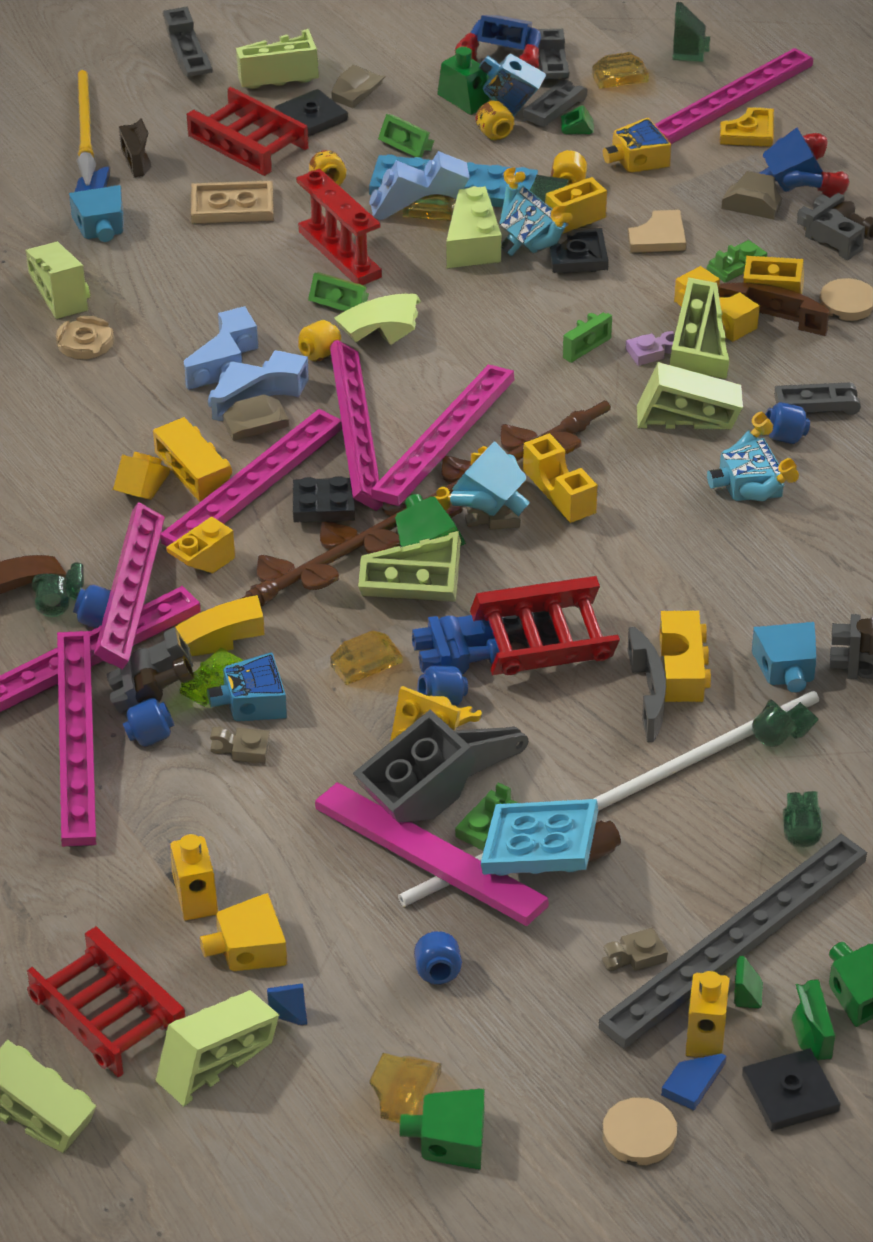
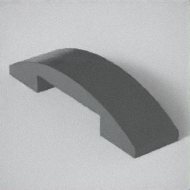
M188 6L163 10V17L171 46L184 75L190 77L213 73L206 53H203L194 31V21Z
M538 29L541 33L539 44L540 71L546 74L544 79H569V67L565 55L564 29Z
M628 627L627 651L632 673L645 672L650 695L643 696L642 721L647 742H654L664 718L665 672L662 661L648 638L636 627Z

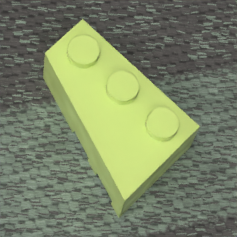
M309 29L301 31L302 36L289 39L288 35L280 36V42L267 45V41H261L236 48L238 77L241 86L255 89L266 84L280 86L291 81L309 82L312 79L319 78L317 48Z
M486 187L459 189L446 240V268L501 262V232Z
M58 241L27 249L28 273L55 319L88 311L87 299L90 298V290L85 282L83 264Z
M688 277L672 345L670 365L703 375L726 379L729 356L725 343L726 337L725 330H723L717 283Z
M658 362L637 404L638 428H647V424L666 425V429H675V425H694V429H732L743 408L741 385Z
M459 531L432 540H421L420 543L404 547L397 546L362 555L358 583L361 595L456 602L461 545Z
M249 990L238 996L230 997L226 1001L214 1006L204 1008L183 1019L175 1020L168 1025L156 1082L182 1106L187 1105L193 1100L190 1094L206 1083L212 1087L219 1082L217 1075L232 1064L238 1068L270 1045L273 1041L279 1014Z
M7 1040L0 1047V1120L7 1124L10 1119H13L27 1127L25 1134L64 1153L90 1123L96 1105L92 1103L86 1093L81 1090H75L64 1082L55 1070L45 1068L33 1059L27 1049L22 1046H16Z

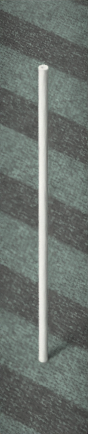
M815 691L804 694L594 798L597 799L599 811L818 703V694ZM483 853L476 856L475 858L481 860ZM435 876L399 894L398 899L401 905L406 907L450 884Z

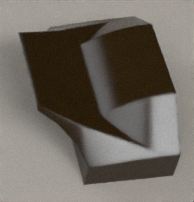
M140 118L132 125L119 126L121 150L134 178L145 176L151 168V162L145 150L148 131L142 118Z

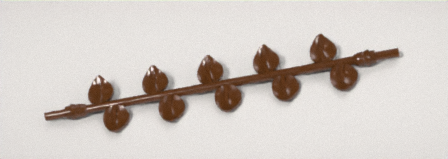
M604 400L586 411H573L560 422V425L538 437L550 433L565 449V454L571 453L582 446L580 438L574 434L584 431L590 425V421L610 411V404ZM503 424L501 425V445L504 449L510 450L507 454L515 456L516 460L519 461L523 458L524 443L538 438L537 433L529 429ZM445 456L442 459V476L445 481L451 482L450 485L446 486L450 493L453 492L452 488L471 466V461L451 456ZM436 492L433 493V494H431V495H429V496H427L426 498H428V497H430V496H433V497H434V496H437V495H436ZM405 500L400 506L383 502V512L393 516L359 534L356 529L334 522H321L320 542L324 548L330 550L297 568L290 561L268 555H259L257 577L261 583L251 586L250 590L246 591V595L242 598L258 595L260 606L263 607L268 601L276 597L279 591L299 580H302L304 588L319 590L339 580L338 571L328 564L364 545L366 552L370 554L401 546L399 535L390 530L397 527L395 519L397 513L407 509ZM451 504L446 512L450 518H453L463 512V506H453Z

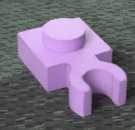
M664 332L658 338H655L651 333L626 340V351L638 366L664 359V353L671 354L674 332Z

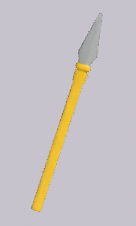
M80 70L78 72L80 146L77 164L85 184L88 186L95 170L96 162L91 144L88 72Z

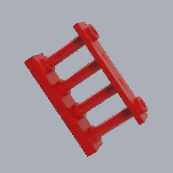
M233 87L227 89L228 105L210 116H206L194 109L186 114L189 137L263 176L272 172L271 156L292 143L303 150L309 148L307 125ZM233 113L241 117L229 126L219 123ZM252 123L260 127L248 136L239 133V131ZM271 133L280 137L266 147L258 143V141Z
M320 168L296 177V182L311 197V218L298 223L299 233L353 283L365 285L382 278V269L367 255V233L381 228V223ZM322 206L325 208L326 217L322 215ZM337 220L340 221L341 231L337 228ZM352 233L356 236V245L352 242Z
M597 576L476 593L470 609L473 621L483 619L489 621L499 649V653L496 654L491 667L492 675H514L525 670L589 660L604 661L613 657L620 641L619 635L603 637L591 605L600 588ZM574 606L579 608L590 639L573 641L561 608ZM533 612H549L560 643L543 646L532 616ZM516 615L520 618L530 648L512 650L501 617Z
M95 926L85 933L87 948L85 954L57 973L45 979L34 967L28 969L29 986L27 991L35 1004H42L93 1053L96 1062L101 1068H108L119 1078L124 1074L121 1054L157 1029H165L167 1031L169 1024L175 1020L185 1018V1008ZM92 966L101 968L107 974L69 1000L57 990ZM113 987H121L128 994L127 997L91 1021L79 1011ZM136 1007L138 1009L143 1008L151 1016L113 1042L100 1032Z

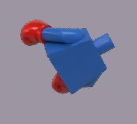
M481 15V19L476 22L471 32L467 33L456 45L455 55L457 48L468 47L471 49V58L477 61L479 42L524 50L523 55H520L519 59L538 69V48L541 33L538 29L532 27L533 22L498 15Z
M797 127L785 137L779 138L763 154L769 167L759 173L774 176L775 182L779 183L784 192L797 187L809 186L817 188L818 191H822L823 195L831 198L837 193L844 195L850 183L849 177L845 172L827 173L823 172L818 159L825 155L828 145L827 137L823 134L810 133L802 135Z

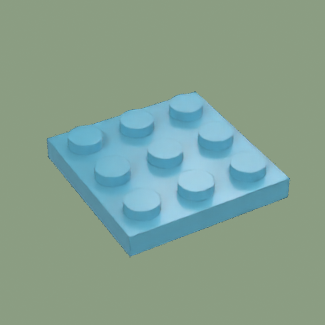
M597 799L496 804L481 859L483 875L496 874L502 876L510 873L530 872L532 874H539L549 871L575 872L586 870L599 811Z

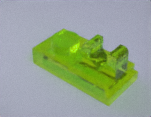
M220 648L205 662L200 663V667L194 672V680L186 684L181 683V688H179L180 694L205 707L209 704L207 688L224 685L223 669L228 665L244 660Z

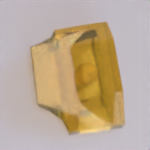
M631 52L605 55L592 66V76L599 89L649 82V74L643 60Z
M441 194L424 196L403 208V217L451 221L456 199Z
M373 630L344 641L330 656L331 667L345 685L403 662L402 654L389 636Z
M383 1053L369 1080L370 1085L380 1100L381 1118L400 1124L401 1114L422 1115L424 1096L433 1092L441 1075V1063L411 1056L399 1057Z

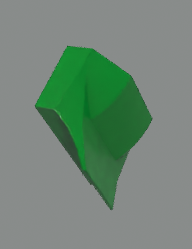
M819 979L808 980L803 985L796 984L800 1003L792 1015V1023L799 1048L802 1050L811 1048L817 1060L832 1059L835 1033Z

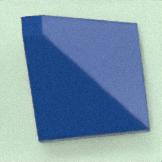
M303 984L267 988L268 1006L279 1014L278 1019L298 1025H307Z

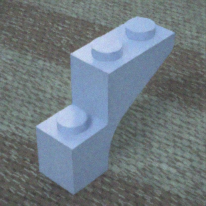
M438 151L433 160H429L425 170L422 171L396 160L392 168L386 170L379 189L374 190L370 197L369 203L372 207L373 217L378 220H384L427 195L441 194L456 199L458 190L463 189L470 179L467 162Z
M245 306L218 313L219 334L184 360L185 384L188 390L219 382L221 373L227 370L231 361L242 363L241 353L258 349L257 325Z
M274 350L269 361L264 362L263 367L231 361L227 370L221 373L216 389H212L209 394L208 405L212 407V420L223 421V414L236 401L264 394L267 396L290 395L299 397L309 380L308 357Z

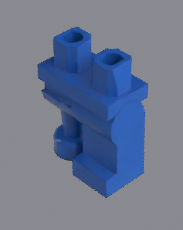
M472 615L463 617L444 616L438 619V616L428 617V627L412 629L414 651L430 649L419 651L418 660L422 673L430 666H455L464 674L468 670L470 663L488 659L493 664L496 654L499 653L489 621L485 619L473 621Z

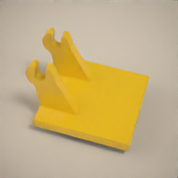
M402 686L399 689L390 742L430 709L452 730H456L457 727L468 722L480 721L482 712L477 710L475 713H471V706L457 708Z

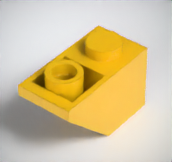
M135 451L133 457L122 454L113 490L152 500L170 474L171 468L161 465L162 459Z
M211 516L167 546L166 550L189 567L215 573L235 559L234 533L231 528Z

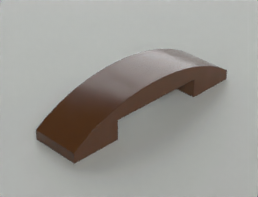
M722 283L718 287L719 297L727 298L740 292L760 306L759 313L799 322L798 330L821 336L827 335L830 310L805 295L781 287L759 283Z
M29 555L0 561V594L33 582L40 590L68 580L66 572L55 556Z

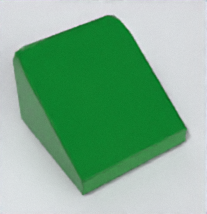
M584 105L561 116L562 133H594L593 118Z
M739 956L737 958L735 974V1007L761 1008L762 979L745 956Z

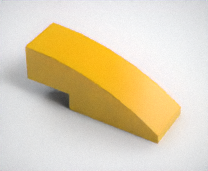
M258 595L215 606L175 626L190 648L191 656L234 650L233 640L265 635L264 617Z

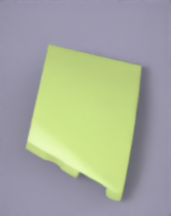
M396 294L375 298L346 310L334 317L339 327L355 342L378 329L381 336L392 345L415 329V319L418 316L416 304L420 303V299L417 294Z

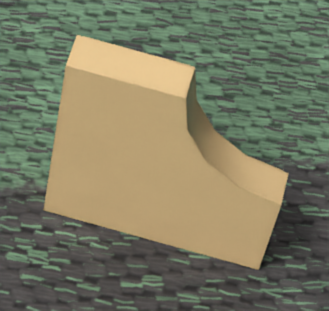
M680 210L653 211L652 217L647 223L638 227L628 228L630 253L686 250V239Z

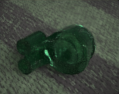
M78 562L72 563L65 578L55 574H39L34 576L32 589L36 593L35 607L39 613L47 617L60 616L68 609L70 597L73 600H77L79 592L84 586V565Z
M770 699L763 711L753 720L752 731L762 744L768 747H777L790 735L794 739L804 737L819 718L801 702L788 712H785L777 703Z
M816 791L804 792L803 795L799 792L787 793V807L783 809L784 835L788 843L795 847L813 846L822 837V812L818 803V792Z

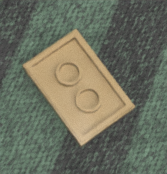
M273 181L191 184L192 224L274 221Z

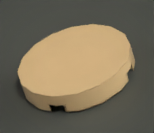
M852 278L836 279L823 286L820 292V304L830 310V316L835 314L839 315V319L844 321H857L868 317L872 313L873 288L861 280Z
M95 316L76 317V321L71 323L68 320L57 329L56 343L59 351L65 356L74 359L99 357L107 353L114 342L112 327L110 328L108 322Z
M637 1097L622 1100L611 1107L603 1119V1141L607 1150L618 1160L626 1163L627 1160L637 1162V1165H650L663 1160L674 1148L677 1139V1122L672 1112L660 1102L649 1098Z

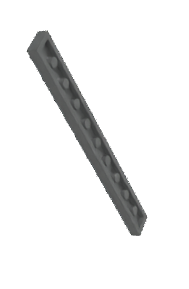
M840 834L599 1019V1029L622 1048H627L691 998L693 974L713 971L721 975L737 962L739 956L748 954L865 863L867 852L843 834Z

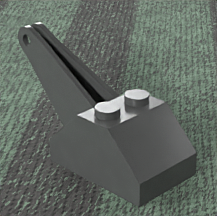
M430 709L354 771L353 775L358 784L398 823L431 820L459 799L468 777L504 759L520 754L527 747L529 739L515 726L452 730Z

